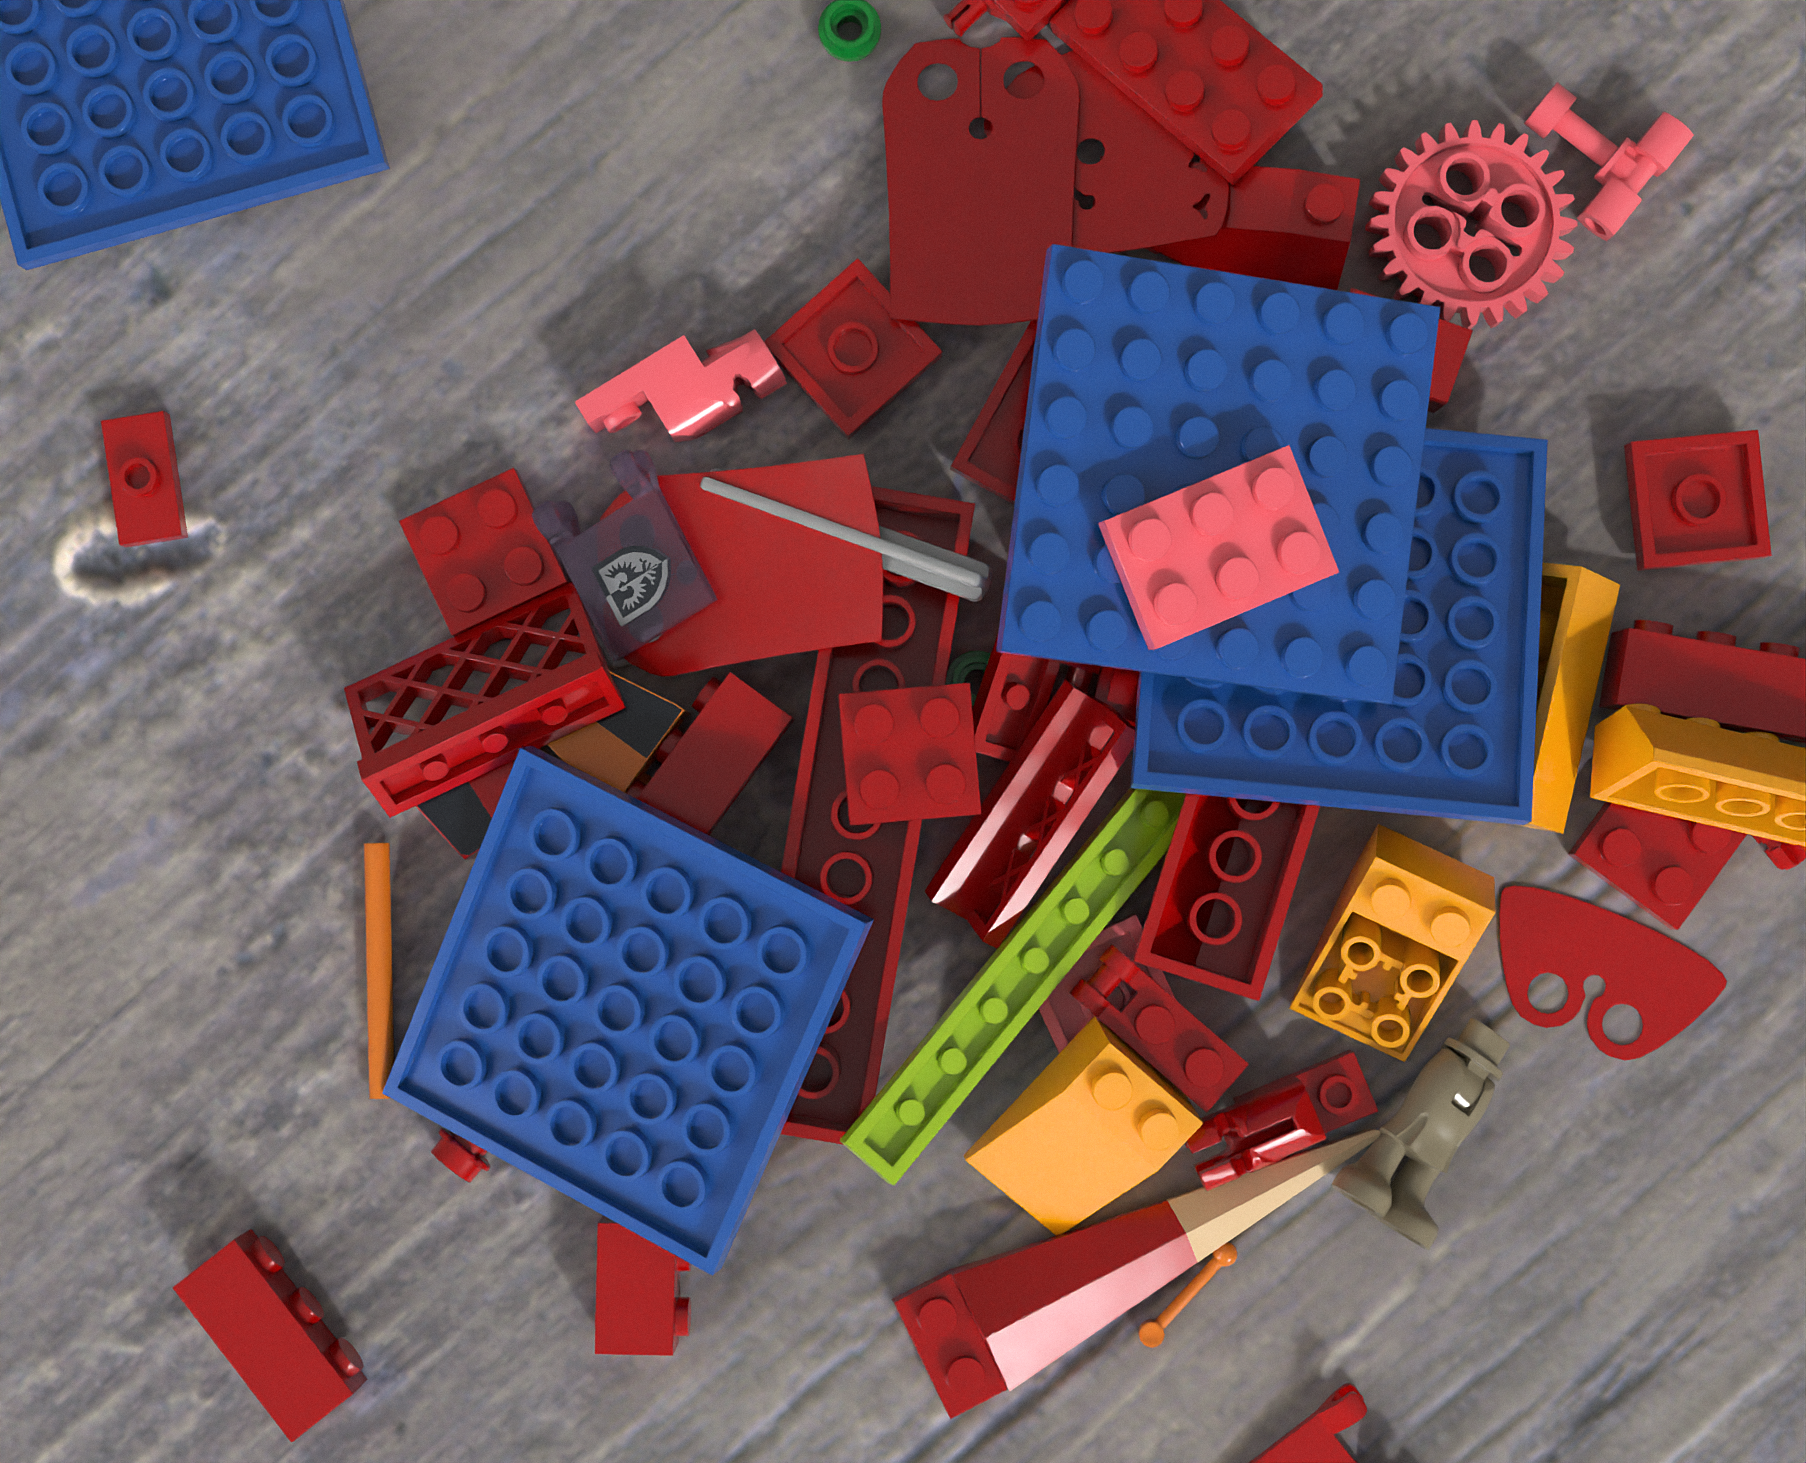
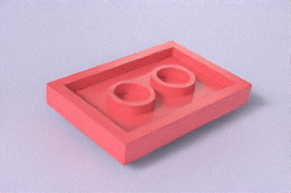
M1290 445L1098 523L1148 650L1163 647L1339 573Z

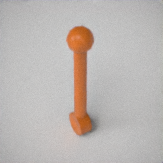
M1227 1242L1212 1252L1213 1258L1155 1320L1149 1319L1141 1323L1138 1334L1140 1341L1145 1346L1151 1348L1159 1346L1164 1340V1329L1222 1266H1230L1236 1261L1238 1253L1232 1243Z

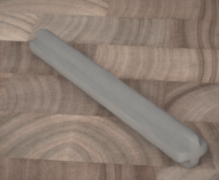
M714 468V469H711L710 472H712V471H723V470H722V469H719V468ZM703 477L700 483V487L706 491L882 553L883 569L973 602L981 601L991 587L993 569L989 564L879 525L880 539L709 477Z

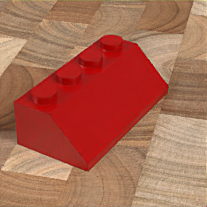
M1186 793L1133 961L1260 1001L1320 806Z

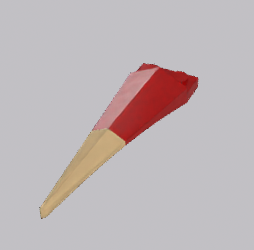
M1369 1128L1284 1158L1254 1172L1246 1173L1238 1179L1209 1191L1201 1187L1061 1235L949 1269L893 1298L892 1301L947 1415L952 1419L1006 1390L1010 1392L1370 1145L1381 1135L1380 1131Z

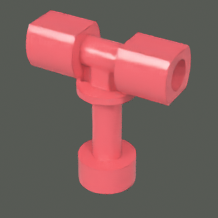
M1557 82L1524 124L1543 139L1553 129L1600 166V169L1593 178L1603 186L1579 214L1577 219L1593 234L1607 241L1616 234L1640 204L1642 199L1637 194L1652 175L1658 177L1665 172L1694 134L1677 118L1663 112L1655 119L1637 143L1626 137L1617 146L1569 109L1577 97Z

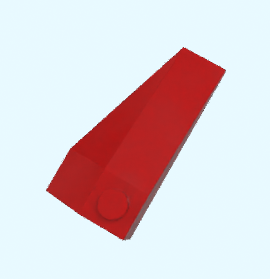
M1190 162L1189 167L1200 169L1202 172L1207 171L1206 167L1200 162ZM1252 166L1234 185L1229 183L1228 208L1223 225L1216 236L1144 249L1154 254L1161 253L1185 266L1338 290L1351 242L1360 179L1300 169ZM1209 194L1204 195L1200 202L1193 205V208L1197 209L1203 218L1208 217L1205 205L1210 199ZM1093 197L1092 207L1095 206V199H1094V197Z

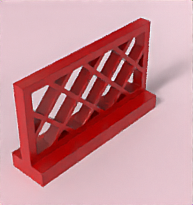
M573 581L344 688L362 759L357 761L361 780L389 818L515 760L519 749L522 747L533 746L539 749L626 708L620 690L611 677L581 594ZM570 608L571 613L559 632L541 629L547 618ZM504 638L512 639L501 659L483 656L491 644ZM531 644L549 647L537 667L519 664ZM567 651L586 654L558 667ZM446 665L455 666L442 687L426 684L433 671ZM473 671L489 673L490 676L478 695L461 691ZM509 678L527 681L500 694ZM388 692L397 693L384 714L367 710V702ZM416 697L432 701L419 722L403 719ZM451 705L468 709L442 721ZM393 732L409 736L383 749Z

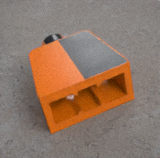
M610 672L611 677L620 690L626 708L547 745L563 762L626 793L635 781L640 780L655 761L654 756L660 746L675 728L678 729L689 712L679 705Z

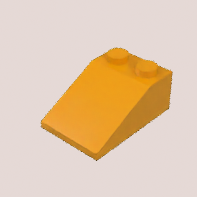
M1094 1016L964 1154V1158L970 1165L1057 1236L1074 1227L1157 1172L1197 1131L1203 1122L1187 1096Z

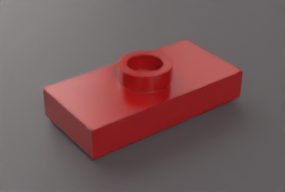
M165 411L101 420L119 545L127 548L188 538L170 414Z

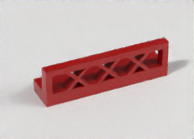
M1065 679L981 805V814L973 817L925 889V893L930 900L966 919L983 942L998 949L1133 749L1135 727L1113 707ZM1115 731L1114 735L1112 736V738L1109 740V742L1107 743V745L1105 746V748H1104L1103 751L1101 752L1102 748L1104 747V745L1106 744V742L1108 741V739L1110 738V736L1112 735V733ZM1072 795L1071 799L1069 800V802H1068L1067 805L1065 806L1066 802L1068 801V799H1069L1070 796ZM1037 847L1036 851L1034 852V854H1033L1032 857L1030 858L1031 854L1033 853V851H1034L1035 848ZM1000 900H1001V903L999 904V906L997 907V909L995 910V912L993 913V915H992L991 918L989 919L990 915L992 914V912L994 911V909L996 908V906L998 905V903H999Z

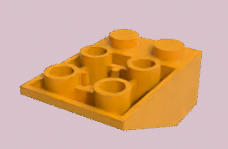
M1377 824L1344 884L1290 1002L1289 1009L1405 1062L1496 913L1494 877Z

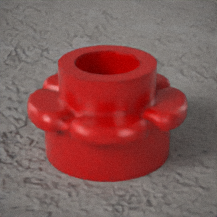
M441 1128L438 1131L442 1138L431 1150V1153L448 1169L469 1183L473 1181L482 1169L489 1171L491 1166L484 1157L488 1151L446 1128Z

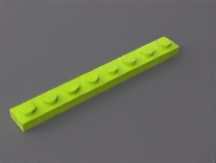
M1129 788L839 1140L888 1184L895 1186L1169 848L1186 793Z

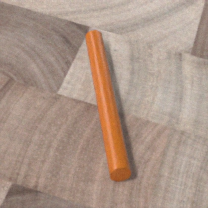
M364 843L369 1099H388L390 1097L382 1092L394 1065L390 843Z

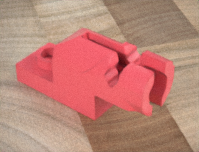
M755 329L742 337L706 350L705 352L709 357L702 362L697 357L685 335L576 400L575 404L595 433L604 428H607L609 433H614L636 421L642 415L639 407L650 401L674 442L698 439L735 415L742 413L743 405L737 390L739 385H744L746 388L753 390L756 397L763 399L786 385L787 382L776 360Z

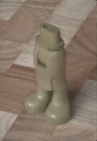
M1470 1018L1458 1039L1455 1040L1448 1037L1440 1050L1425 1064L1397 1113L1379 1128L1381 1135L1357 1162L1341 1169L1333 1180L1332 1187L1356 1205L1367 1210L1368 1214L1418 1246L1429 1250L1438 1236L1439 1227L1424 1207L1426 1196L1439 1173L1448 1172L1453 1155L1485 1113L1495 1090V1084L1491 1079L1496 1081L1501 1079L1503 1073L1497 1066L1510 1044L1483 1023ZM1404 1155L1410 1158L1391 1182V1177Z

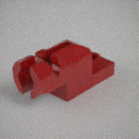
M1347 1050L1234 1097L1235 1104L1200 1118L1203 1124L1184 1144L1193 1154L1220 1143L1222 1137H1224L1227 1144L1225 1150L1193 1164L1204 1189L1209 1191L1238 1179L1246 1173L1269 1166L1290 1154L1324 1141L1326 1139L1325 1133L1376 1113L1379 1110L1355 1053Z

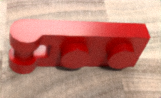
M1111 944L1099 957L1103 964L1087 982L1081 978L1069 993L1207 1113L1249 1063ZM1124 980L1136 992L1118 1010L1107 998Z

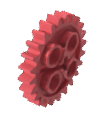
M1472 120L1469 123L1462 138H1459L1456 129L1450 122L1446 123L1440 130L1439 144L1427 132H1424L1415 142L1417 154L1403 147L1394 158L1400 171L1386 168L1378 179L1390 192H1375L1369 200V205L1384 213V215L1371 218L1365 225L1366 231L1383 235V239L1375 243L1368 251L1369 257L1388 258V265L1377 277L1380 281L1398 277L1402 282L1396 290L1393 299L1402 300L1413 293L1418 297V304L1440 307L1439 319L1449 322L1455 313H1460L1462 326L1468 329H1472L1477 324L1480 313L1483 314L1490 328H1493L1503 321V307L1510 315L1517 319L1527 311L1525 297L1537 304L1549 293L1542 281L1555 283L1565 273L1553 260L1566 259L1574 251V247L1568 242L1559 239V236L1569 234L1578 226V221L1560 216V211L1575 200L1574 195L1555 194L1553 189L1565 175L1564 171L1559 170L1545 174L1541 169L1549 152L1545 149L1536 153L1531 158L1526 155L1524 151L1527 146L1528 135L1525 133L1517 138L1512 145L1504 143L1505 129L1504 124L1501 123L1495 127L1488 138L1482 137L1478 120ZM1459 171L1468 176L1472 183V194L1461 195L1455 193L1446 181V172ZM1422 196H1430L1436 206L1424 204ZM1511 202L1520 206L1526 214V227L1517 228L1505 221L1501 210L1502 203ZM1468 215L1478 221L1475 227L1477 233L1474 236H1470L1463 231L1467 223L1465 219ZM1417 224H1427L1437 230L1441 238L1440 248L1430 250L1422 247L1414 236V226ZM1505 245L1517 247L1519 249V256L1511 255L1509 248ZM1471 256H1481L1492 263L1495 269V279L1493 282H1483L1472 274L1469 268Z

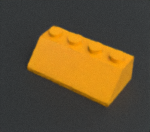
M1542 563L1532 821L1526 825H1519L1561 834L1564 833L1620 588V584L1582 566Z
M1628 704L1595 725L1590 798L1806 847V747L1781 743L1776 735L1767 732H1747L1743 734L1722 729L1720 724L1712 719L1688 718L1684 720L1663 715L1661 710L1653 705Z

